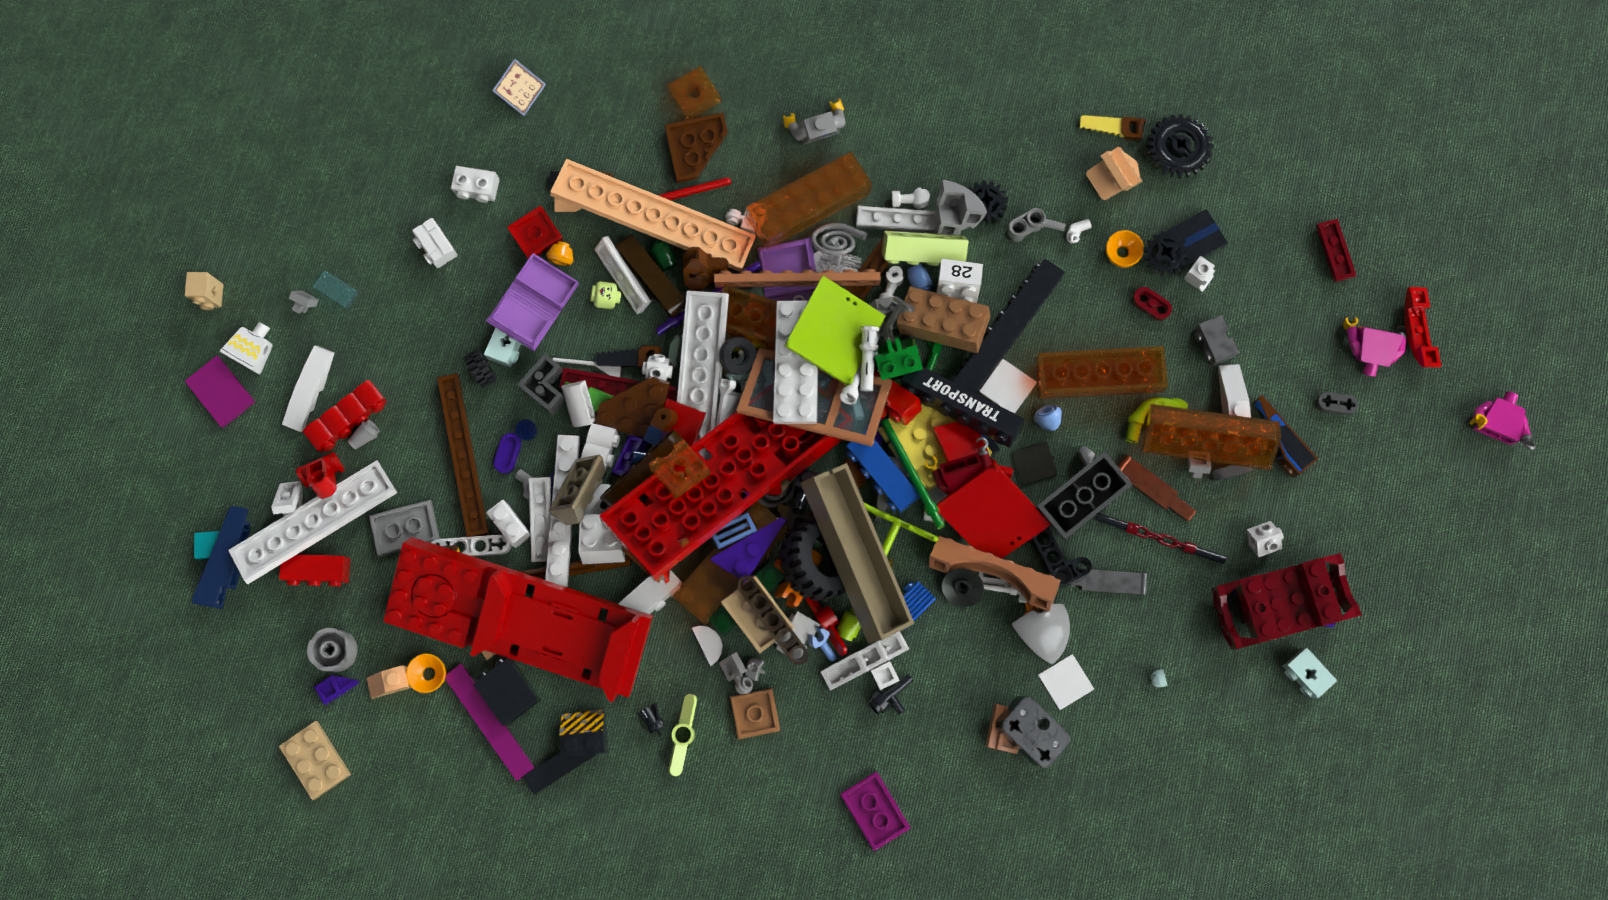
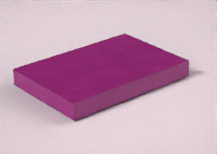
M218 355L185 380L189 388L222 428L256 402Z
M877 771L840 793L873 851H876L911 829Z

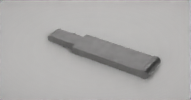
M1091 569L1087 577L1069 586H1081L1082 591L1147 595V573ZM1062 572L1057 573V579L1061 582L1067 581L1066 574Z

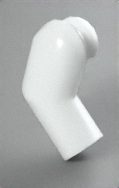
M1086 219L1071 224L1066 234L1067 241L1069 243H1077L1080 239L1081 231L1091 229L1090 220Z

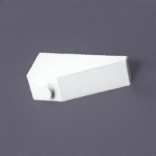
M1240 364L1219 365L1218 374L1224 427L1245 426L1251 421V413Z

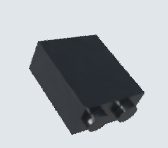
M502 658L494 664L495 668L489 673L487 671L481 673L476 678L478 681L473 685L501 725L508 726L540 702L541 698L513 659Z

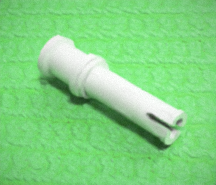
M861 326L862 344L859 346L860 351H862L860 390L871 392L873 391L875 352L878 350L876 340L879 327Z

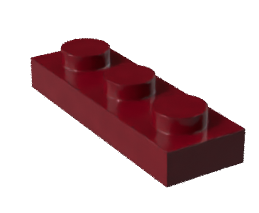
M1338 218L1318 223L1316 229L1334 283L1355 278L1357 275Z

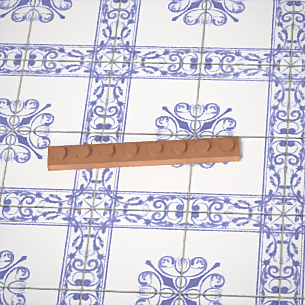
M848 269L834 273V270H823L822 273H814L812 270H803L801 273H793L791 270H784L781 273H773L768 270L761 271L760 273L741 271L740 274L721 271L719 274H714L715 287L817 286L821 277L825 276L839 286H879L880 272H876L873 269H867L863 272H855V270Z

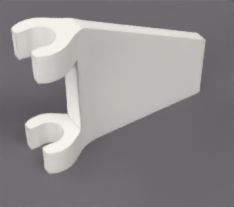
M720 378L718 385L721 397L715 427L737 411L736 409L747 381H742L741 383L742 393L732 392L736 387V381ZM758 383L756 384L753 395L756 393L758 389Z

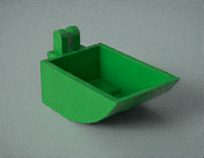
M899 337L895 338V344H892L890 339L886 340L887 344L878 346V350L875 352L881 380L923 369L914 337L899 340Z

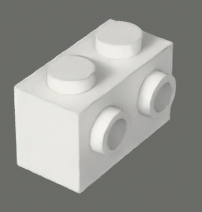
M456 166L451 189L460 199L475 198L483 203L488 201L495 202L500 179L496 172Z

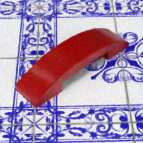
M1409 287L1405 296L1404 319L1411 351L1422 368H1440L1442 366L1438 347L1431 346L1425 310L1430 308L1427 288Z

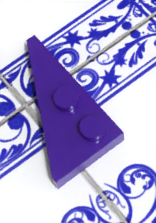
M783 517L777 519L711 558V561L736 578L742 574L751 575L786 523V519Z

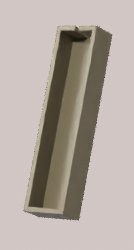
M847 463L801 482L803 491L867 643L881 641L915 624Z

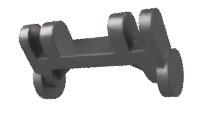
M897 296L893 298V301L897 304L891 302L889 305L893 313L887 322L883 320L881 324L883 328L880 327L878 332L884 336L885 340L890 339L892 344H895L892 326L899 314L905 311L914 312L915 310L911 304L904 302Z

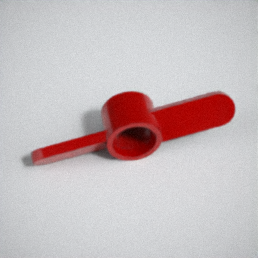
M809 597L805 598L821 627L830 633L828 638L838 654L841 656L845 655L847 647L834 627L839 624V621L830 606L827 605L822 608L818 600H811Z

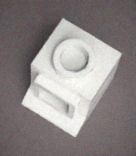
M1200 256L1184 277V280L1203 292L1214 277L1213 273L1215 270L1213 268L1215 265Z

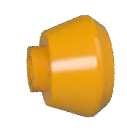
M560 241L557 244H553L546 254L548 261L561 266H570L574 262L573 251L569 248L570 245Z

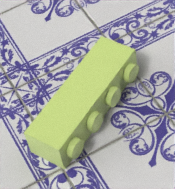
M884 231L882 256L888 263L897 264L899 261H907L908 264L918 265L919 262H927L928 265L938 266L942 259L966 262L969 240L962 235Z

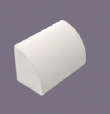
M586 381L562 385L561 388L573 427L591 425L596 420Z

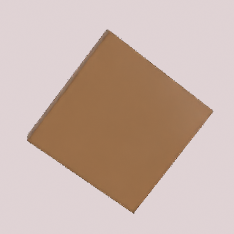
M772 688L730 697L738 739L780 731Z

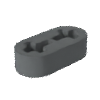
M1324 392L1316 399V406L1320 411L1338 415H1350L1359 406L1354 396ZM1327 397V400L1329 402H1334V404H1330L1326 407V404L1322 402V400H1324ZM1348 401V404L1352 405V407L1346 410V406L1340 404Z
M1246 461L1211 472L1214 482L1250 473L1253 469L1251 462Z

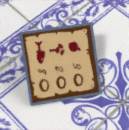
M513 59L492 92L521 115L525 116L546 84L516 59Z

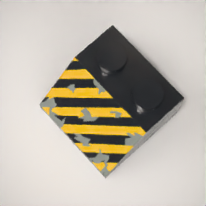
M605 709L562 714L559 735L562 758L609 753Z

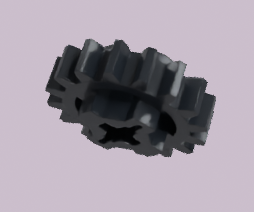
M983 180L982 185L976 182L974 189L972 187L968 189L975 195L979 192L981 193L977 197L986 208L987 213L983 220L989 225L990 220L996 223L998 217L1003 218V211H1007L1008 206L1006 203H1008V198L1004 197L1006 194L1005 190L1000 191V184L995 187L993 186V181L988 185ZM984 197H985L986 202L989 204V205H988V208H987V205L985 204V202L983 201V200H984ZM999 206L995 212L991 213L992 209Z
M1161 231L1160 237L1154 234V241H1147L1149 247L1144 248V252L1148 253V255L1144 256V260H1149L1147 267L1153 266L1154 274L1159 270L1161 271V276L1165 272L1172 276L1173 270L1179 273V266H1186V262L1183 260L1189 259V255L1185 254V252L1189 251V247L1183 246L1186 240L1180 241L1179 233L1174 237L1172 236V231H1169L1168 235ZM1164 241H1171L1173 243H1165ZM1156 246L1158 253L1153 257L1152 251ZM1163 250L1166 252L1170 251V257L1167 255L1162 256ZM1180 250V258L1177 261L1175 254ZM1159 264H1168V266H1161Z

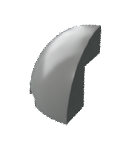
M942 180L936 202L935 234L960 235L961 230L968 227L975 228L987 213L984 204L966 187L951 181Z
M1052 604L1050 612L1046 610L1037 613L1031 611L1012 623L1023 641L1045 661L1053 664L1064 652L1070 634V621L1064 604Z

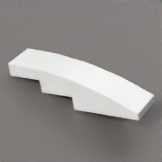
M317 345L313 347L296 383L282 425L302 432L306 427L309 413L314 411L319 392L324 390L334 352Z
M899 631L822 670L821 674L831 691L909 650V647Z

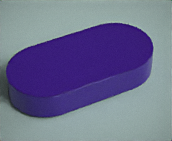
M507 433L500 440L494 459V467L501 474L511 473L516 466L522 447V441L516 434Z

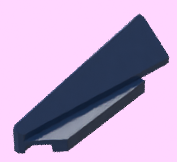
M236 506L229 508L191 602L193 604L223 609L226 589L236 590L240 572L228 550L249 538L251 527L250 523L246 522L247 508Z

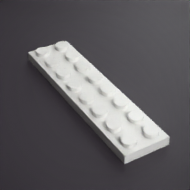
M687 291L677 402L706 412L697 441L716 426L720 401L718 383L720 378H722L719 352L725 342L729 294ZM705 448L698 452L705 460L712 457Z
M376 460L338 483L335 493L325 499H320L318 496L295 509L294 512H290L228 551L242 578L249 584L395 495L397 491L380 463Z

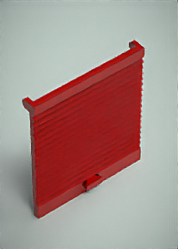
M996 462L936 504L939 509L938 513L948 521L970 546L976 550L991 553L1001 559L1051 525L1040 510L1000 469Z

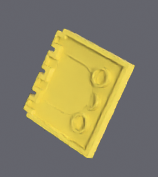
M921 403L922 411L908 425L905 426L900 422L895 423L890 418L888 420L924 487L929 491L935 488L936 484L931 475L932 470L925 466V459H927L930 466H933L935 460L932 456H935L938 459V469H940L939 465L947 463L933 433V428L958 421L949 416H944L939 411L926 407ZM880 427L878 432L885 442H889L890 440L884 428ZM890 442L888 446L890 447L896 458L899 459L892 443ZM987 447L989 456H991L992 451Z

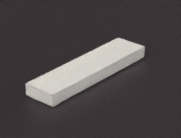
M858 206L856 227L935 233V211Z
M608 236L603 237L594 250L637 314L643 313L651 300Z
M551 477L528 478L531 562H547L551 513L548 510L552 505Z

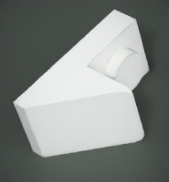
M301 481L281 483L271 506L273 514L282 513L287 515L303 505Z

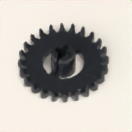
M1179 114L1178 118L1175 115H1171L1170 120L1164 117L1162 122H1157L1156 127L1151 128L1150 132L1153 134L1147 137V140L1151 141L1147 143L1146 147L1152 148L1148 151L1147 155H1154L1150 162L1158 161L1156 169L1163 166L1162 174L1170 170V177L1177 172L1178 179L1182 177L1183 172L1189 178L1191 171L1194 175H1197L1198 168L1201 171L1204 170V163L1206 165L1209 164L1210 159L1208 157H1212L1213 152L1211 150L1214 148V145L1209 143L1213 137L1207 136L1210 131L1202 129L1205 125L1204 123L1198 125L1197 118L1191 121L1190 115L1184 119L1182 114ZM1181 132L1189 135L1194 141V152L1190 149L1191 143L1189 138L1185 135L1177 136L1175 133ZM1167 139L1171 142V144H1170V146H1169V151L1167 150V147H1166V140H1167Z

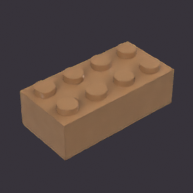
M909 287L904 302L911 304L915 310L914 312L905 311L899 314L897 326L900 334L978 353L990 320L989 306Z

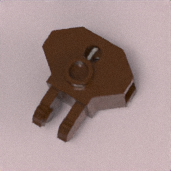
M690 247L683 254L684 284L692 291H701L709 283H713L714 274H719L721 271H729L727 269L729 265L727 258H712V254H707L700 247Z

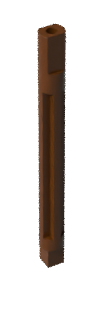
M625 554V562L582 564L581 560L570 562L569 576L632 566L631 558ZM546 567L519 571L543 580L546 579Z

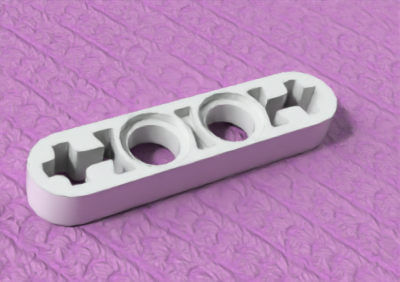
M504 535L436 539L431 542L436 545L440 544L442 547L463 542L465 550L462 553L472 557L506 554L512 546ZM492 539L491 543L496 544L500 543V539H502L507 544L503 546V550L493 546V551H490L491 544L489 540ZM480 540L486 543V548L482 552H478L475 549V544Z

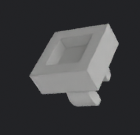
M302 290L292 291L289 299L295 301L292 310L299 314L301 312L306 313L308 307H316L319 299Z
M1188 452V472H1193L1192 478L1201 479L1202 473L1210 474L1212 468L1210 455Z

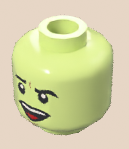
M599 281L596 283V286L592 285L590 301L593 302L595 307L613 309L616 303H620L621 291H617L616 284Z

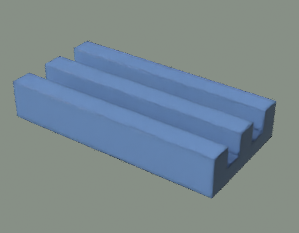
M748 512L734 518L719 531L744 519H747L748 522L718 536L716 533L712 536L718 550L757 532ZM749 526L751 527V529L748 530V531H746V532H743V533H741V534H739V535H737V536H735V537H733V538H730V539H728V540H726V541H724V542H722V543L719 542V540H721V539H723V538H726V537H728V536H730V535H732V534H734V533H736V532H738V531H741V530H743V529H745V528H747V527H749Z

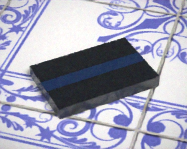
M1207 209L1164 232L1165 235H1168L1169 231H1172V236L1174 237L1179 233V240H1186L1183 246L1189 247V251L1185 252V254L1189 255V259L1183 260L1186 262L1185 267L1196 262L1200 256L1204 258L1228 244ZM1164 241L1165 243H1173L1171 241ZM1163 250L1162 255H1167L1168 257H1170V251L1166 252L1165 250ZM1180 250L1175 254L1177 261L1180 258Z

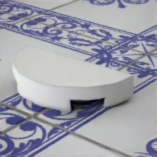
M693 627L692 630L710 666L714 665L722 654L723 645L720 636L709 627Z

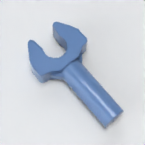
M816 626L819 637L816 639L813 635L808 634L809 645L815 649L820 647L829 661H834L837 656L827 643L830 633L828 630Z

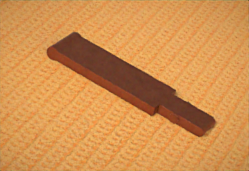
M1126 454L1118 464L1119 469L1133 484L1132 486L1166 510L1169 507L1175 514H1178L1188 522L1196 514L1193 508L1177 497V491Z

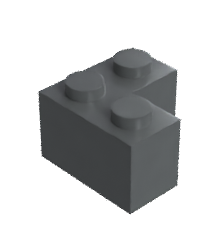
M544 353L517 385L551 415H554L565 402L564 396L552 387L562 375L563 369Z

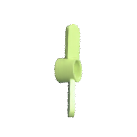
M693 694L685 696L679 725L675 726L672 731L674 746L669 764V773L673 776L681 774L687 746L692 743L695 737V732L691 726L697 698ZM680 727H687L691 732V737L686 743H681L676 739V731Z

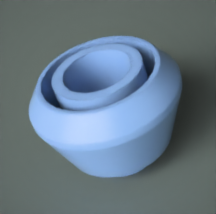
M1056 405L1044 406L1036 411L1034 421L1043 430L1054 431L1061 424L1062 410Z

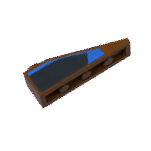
M1263 395L1254 401V405L1283 471L1288 476L1297 477L1316 462L1318 458Z

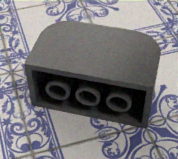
M1104 451L1036 507L1050 522L1052 528L1062 540H1065L1133 484Z

